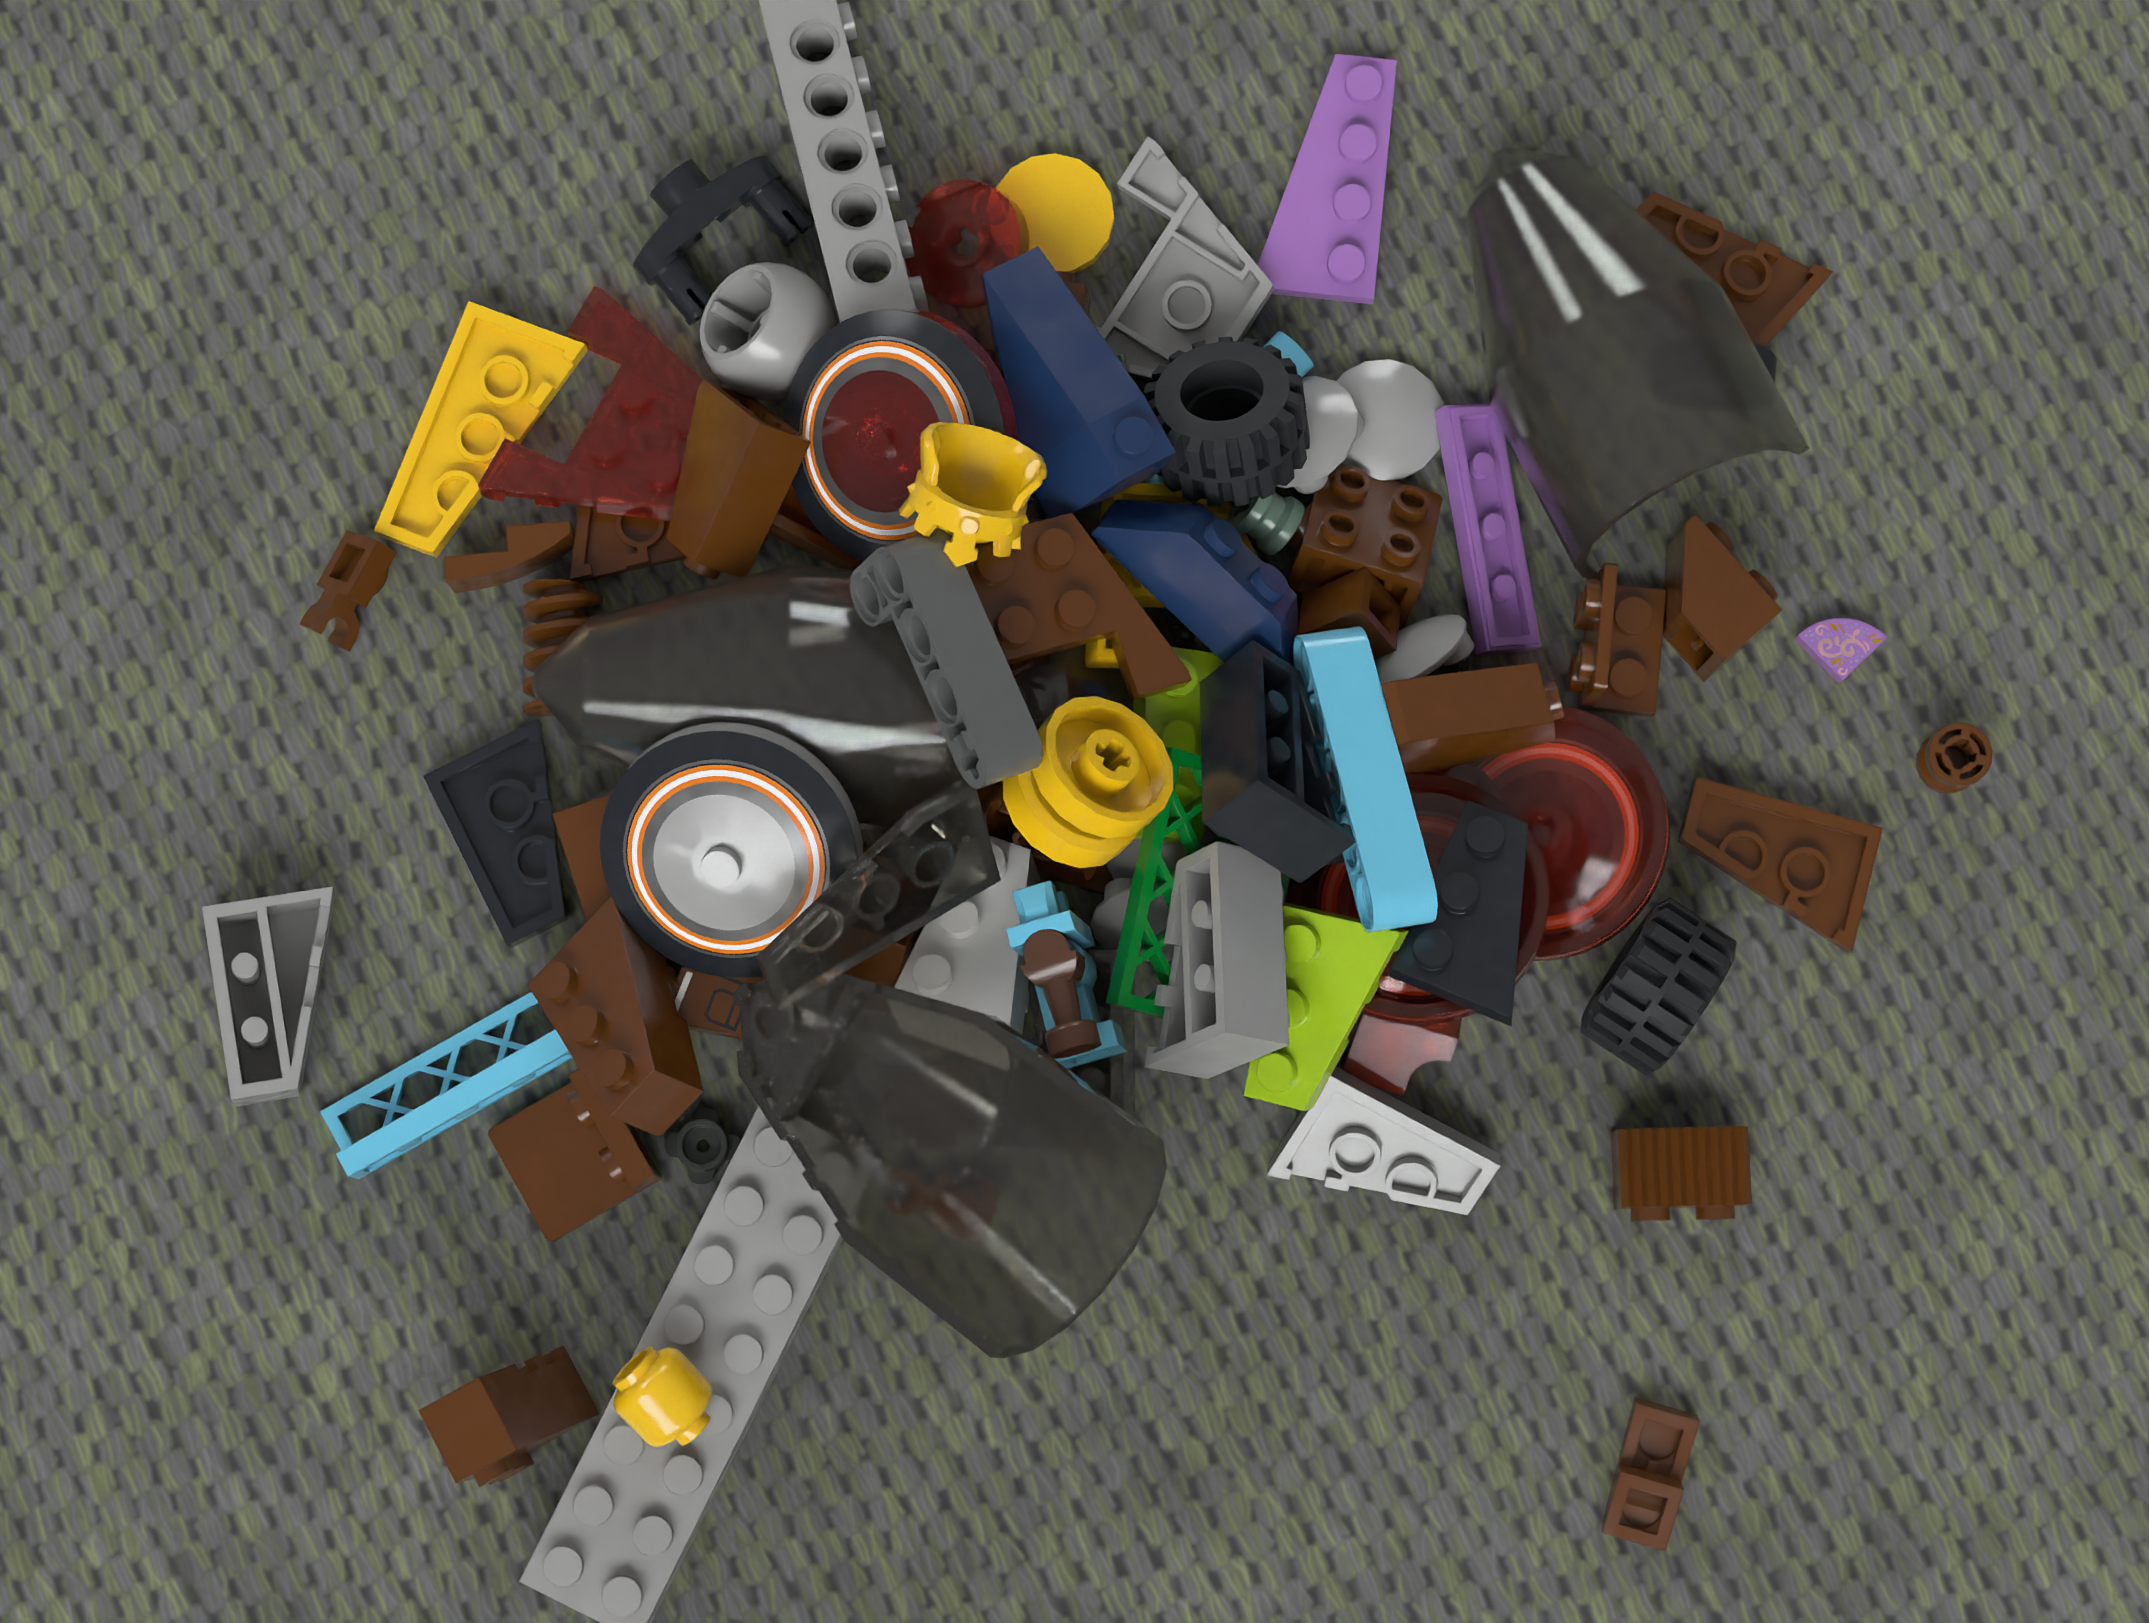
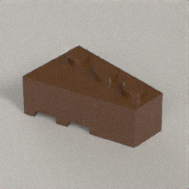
M564 1345L543 1357L539 1354L524 1362L526 1366L519 1370L513 1364L478 1377L418 1410L455 1483L475 1479L480 1488L488 1483L491 1485L498 1481L499 1483L535 1464L530 1452L599 1415Z

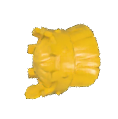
M954 422L930 424L922 431L920 437L921 469L917 472L915 483L907 486L910 494L899 509V515L908 519L916 511L919 515L913 529L924 536L929 537L936 527L952 536L951 541L946 540L943 552L955 567L977 560L978 549L975 548L976 543L993 541V555L997 557L1010 556L1011 549L1021 550L1020 536L1022 526L1029 522L1026 515L1027 501L1047 477L1046 464L1042 456L1019 441L990 429Z

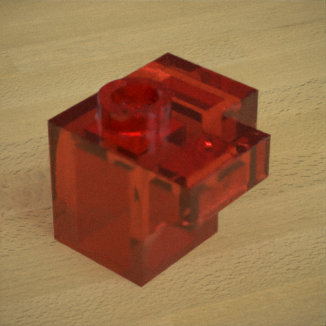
M1389 996V998L1392 999L1393 1001L1398 1002V1003H1402V1002H1400L1399 1000H1397V999H1395V998ZM1360 1013L1347 1049L1343 1071L1370 1085L1404 1095L1410 1076L1419 1066L1435 1060L1451 1062L1459 1040L1462 1018L1441 1024L1405 1025L1387 1022Z

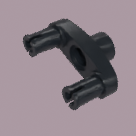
M765 155L752 158L725 172L713 181H710L696 163L690 159L671 171L651 191V198L668 216V219L642 248L633 263V267L649 286L656 284L684 316L689 326L702 318V310L690 296L705 310L713 293L684 259L687 255L686 251L703 238L701 231L716 219L721 223L740 206L743 205L745 208L752 206L780 238L784 247H788L797 239L798 231L803 234L814 225V219L808 216L779 182L782 174Z

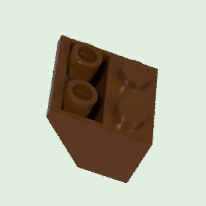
M1695 514L1685 522L1666 548L1664 578L1666 599L1662 636L1702 681L1705 682L1758 636L1782 609L1775 602L1778 595L1771 583L1754 569L1748 572L1731 554L1734 551V546L1725 532L1712 522L1704 524Z

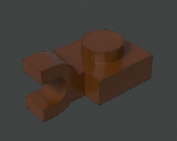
M347 530L317 583V586L324 589V592L319 601L307 610L300 625L310 631L322 634L327 623L332 618H335L336 626L328 642L350 652L359 633V621L354 609L356 605L366 608L371 598L382 589L388 577V568L397 552L377 540Z

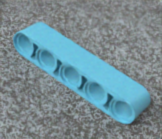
M1357 626L1297 635L1293 643L1294 668L1301 672L1322 737L1314 745L1322 774L1325 771L1334 774L1339 789L1330 797L1338 825L1345 823L1351 826L1356 842L1343 852V857L1361 923L1368 933L1432 923L1436 920L1438 908L1435 883L1367 634L1362 627Z

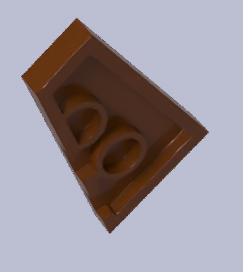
M1699 777L1694 779L1677 842L1846 953L1853 951L1883 828Z

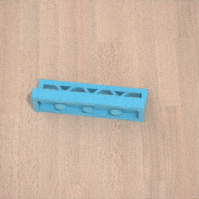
M533 993L526 994L321 1110L320 1113L341 1149L340 1152L336 1153V1156L347 1176L356 1179L366 1176L572 1059V1055L556 1030L551 1031L529 1045L511 1041L518 1016L539 1004ZM507 1023L503 1039L486 1035ZM475 1040L500 1046L496 1063L472 1077L455 1073L462 1047ZM509 1048L517 1050L513 1054L507 1056ZM451 1054L446 1071L430 1067ZM418 1072L444 1078L439 1096L414 1110L399 1106L406 1079ZM453 1080L461 1082L460 1084L451 1088ZM394 1087L390 1103L373 1099ZM362 1104L386 1109L387 1113L383 1127L356 1143L353 1142L340 1118ZM396 1112L405 1114L394 1121Z

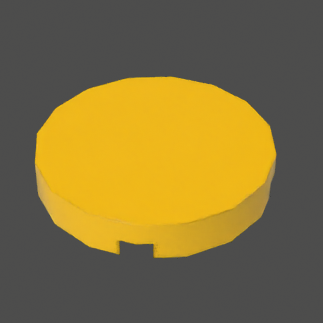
M1057 153L1032 156L1012 167L997 185L990 208L993 237L1006 260L1009 261L1039 246L1056 271L1072 274L1079 270L1082 271L1095 263L1108 246L1114 225L1111 193L1099 173L1080 159Z

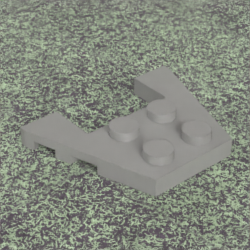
M1147 136L1117 185L1121 191L1165 217L1170 222L1101 328L1095 327L1115 355L1125 354L1127 372L1131 377L1153 382L1152 373L1159 365H1169L1168 357L1178 350L1183 352L1192 350L1193 343L1205 340L1206 344L1218 342V337H1232L1234 342H1241L1274 291V285L1226 226L1208 208L1188 180L1180 174L1166 157L1165 152L1156 141Z

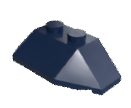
M1117 499L1108 507L1090 535L1220 660L1226 662L1254 640L1294 667L1293 643L1294 638L1299 635L1297 594L1289 587L1286 578L1276 567L1264 563L1242 542L1240 534L1229 522L1217 518L1203 504L1191 501Z

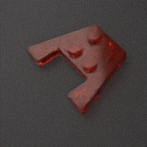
M594 286L568 330L569 338L584 343L589 351L620 364L621 367L565 463L555 461L505 438L478 483L481 496L490 500L504 501L505 496L534 499L535 504L559 508L561 503L597 507V512L670 521L696 396L703 379L603 289Z

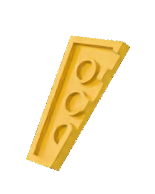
M468 301L374 532L379 537L437 558L588 352L586 345Z

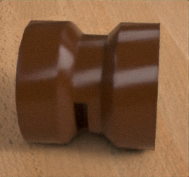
M1956 722L1942 727L1921 744L1916 754V768L1920 779L1928 788L1938 793L1953 794L1965 790L1987 774L1992 764L1993 750L1989 739L1979 728L1969 723ZM1959 749H1961L1964 752L1966 759H1964V756Z

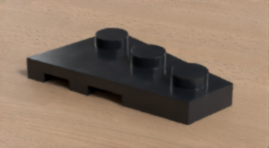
M536 719L424 775L423 777L506 945L509 948H513L568 920L556 827L552 814L554 812L542 723L540 720Z
M1467 800L1433 873L1438 902L1436 920L1432 923L1408 927L1407 930L1409 932L1389 967L1390 977L1512 1027L1528 823Z

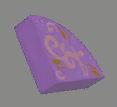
M1834 618L1811 625L1802 631L1795 640L1840 683L1887 636L1865 622L1848 618Z

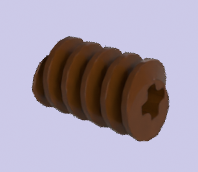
M538 579L524 583L523 592L536 600L529 601L523 606V617L536 625L530 626L523 631V642L537 650L528 652L523 656V667L537 675L523 681V692L538 700L524 705L523 713L535 716H569L584 713L587 708L603 704V696L585 690V684L603 679L602 670L585 665L586 658L603 654L602 645L585 640L586 633L603 629L602 620L585 615V609L603 604V596L586 591L585 585L572 580Z

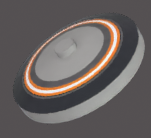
M725 722L700 724L682 729L657 741L632 763L617 783L606 806L601 826L600 853L604 877L610 894L625 920L644 941L665 957L689 969L712 976L725 978L762 977L787 970L807 960L818 952L840 928L853 905L861 881L863 841L860 825L849 797L839 781L815 755L798 743L776 732L753 725Z

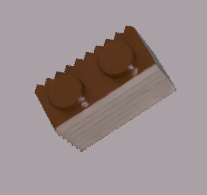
M1748 1126L1618 1129L1611 1132L1614 1210L1631 1209V1222L1670 1221V1208H1695L1696 1220L1735 1219V1207L1752 1205Z

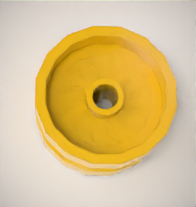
M1098 696L1073 698L1056 708L1040 726L1038 734L1042 743V762L1038 768L1003 780V800L1012 823L1031 846L1053 861L1077 868L1103 866L1118 856L1136 838L1138 831L1149 825L1165 808L1173 791V765L1163 741L1143 718L1124 705Z

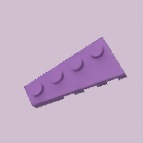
M1335 54L1258 262V267L1274 285L1272 294L1373 304L1397 60Z

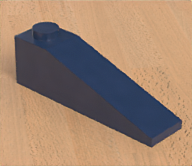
M1039 246L983 273L981 280L995 351L999 353L1006 389L1004 397L1007 412L1011 414L1015 439L1040 454L1046 464L1047 477L1043 480L1042 485L1032 493L1045 519L1073 513L1076 516L1162 471L1176 453L1143 393Z

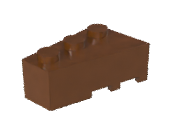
M611 896L528 984V987L610 1117L660 1137L704 1090L687 1020L678 1016L672 989L678 986L675 970L666 965L664 955L651 947L635 932L625 920Z

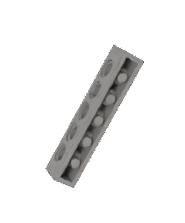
M759 0L839 322L841 323L858 314L883 309L902 310L919 315L929 313L921 276L908 278L904 259L915 257L906 219L897 222L893 221L889 204L899 202L900 197L892 165L879 167L875 152L877 148L886 147L878 111L876 109L865 112L861 95L872 92L863 55L852 58L850 56L847 41L857 39V32L849 1L837 4L836 0ZM818 52L830 54L821 61L805 60L810 55ZM830 106L844 108L843 111L834 116L819 114L823 109ZM845 160L859 163L848 171L833 169L836 164ZM858 215L873 217L870 223L861 227H853L846 224L851 218ZM873 270H881L888 273L883 280L876 283H867L860 280L864 274Z

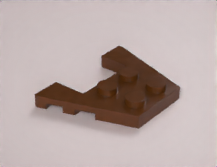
M1073 513L1023 525L1020 536L1021 550L1011 549L1010 556L1008 557L993 555V541L976 543L975 548L978 549L977 560L965 564V567L1009 665L1092 643L1097 640L1109 639L1131 702L1185 687L1192 680L1189 670Z

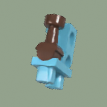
M1051 881L1012 892L1020 925L1006 928L1010 947L1024 957L1025 964L1020 967L1025 977L1035 984L1047 1031L1045 1039L1050 1058L1054 1059L1057 1065L1068 1069L1127 1052L1121 1026L1112 1019L1101 1022L1092 990L1097 978L1096 964L1092 956L1084 950L1095 946L1090 927L1070 911L1066 894L1063 891L1056 892L1055 885Z

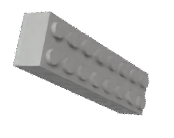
M759 1104L632 1356L633 1358L648 1346H652L656 1351L666 1347L679 1350L712 1385V1398L705 1410L711 1417L708 1425L696 1438L684 1446L675 1439L664 1446L653 1447L647 1444L616 1413L613 1407L614 1397L618 1390L616 1388L519 1582L600 1623L653 1622L880 1166L877 1161Z

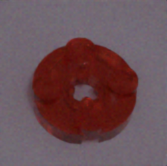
M970 179L946 182L926 194L917 206L921 208V211L915 217L913 227L908 226L915 257L907 258L905 261L911 276L920 275L924 290L932 294L939 301L963 308L986 305L981 280L982 274L1029 251V231L1025 217L1018 205L1007 194L995 187ZM966 228L969 229L971 234L979 236V246L975 248V254L970 258L963 254L954 253V246L962 242L961 231Z

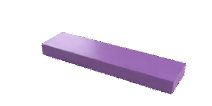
M1499 403L1445 405L1435 411V418L1476 656L1536 650L1542 647L1500 405Z

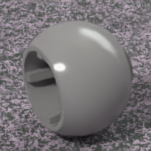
M763 262L751 264L729 275L712 294L701 319L700 341L702 352L712 372L728 388L754 400L787 399L793 378L809 350L824 334L837 325L836 314L825 291L806 273L781 263Z

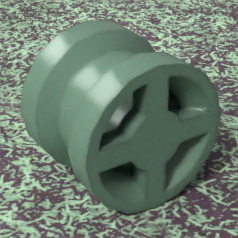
M1275 486V494L1263 500L1259 496L1249 498V504L1235 506L1234 502L1226 519L1240 535L1248 534L1254 538L1256 547L1268 556L1276 554L1286 545L1297 530L1304 514V504L1293 496L1283 498L1275 492Z

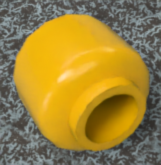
M652 1346L644 1348L619 1371L612 1384L618 1389L613 1401L616 1413L647 1444L653 1447L664 1446L675 1439L684 1446L696 1438L711 1419L705 1411L712 1398L713 1390L711 1383L675 1348L666 1347L658 1351Z

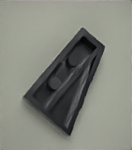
M1252 640L1199 682L1203 823L1209 826L1218 836L1230 839L1298 883H1302L1356 842L1351 826L1345 823L1338 825L1330 797L1339 789L1332 772L1325 771L1322 774L1313 745L1319 742L1322 737L1301 672Z

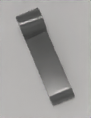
M936 529L929 537L920 534L876 549L853 571L850 578V591L855 609L866 624L873 627L891 620L894 621L958 770L971 787L979 789L1038 768L1042 762V743L965 565L955 567L943 552L946 540L951 541L952 537L946 531Z

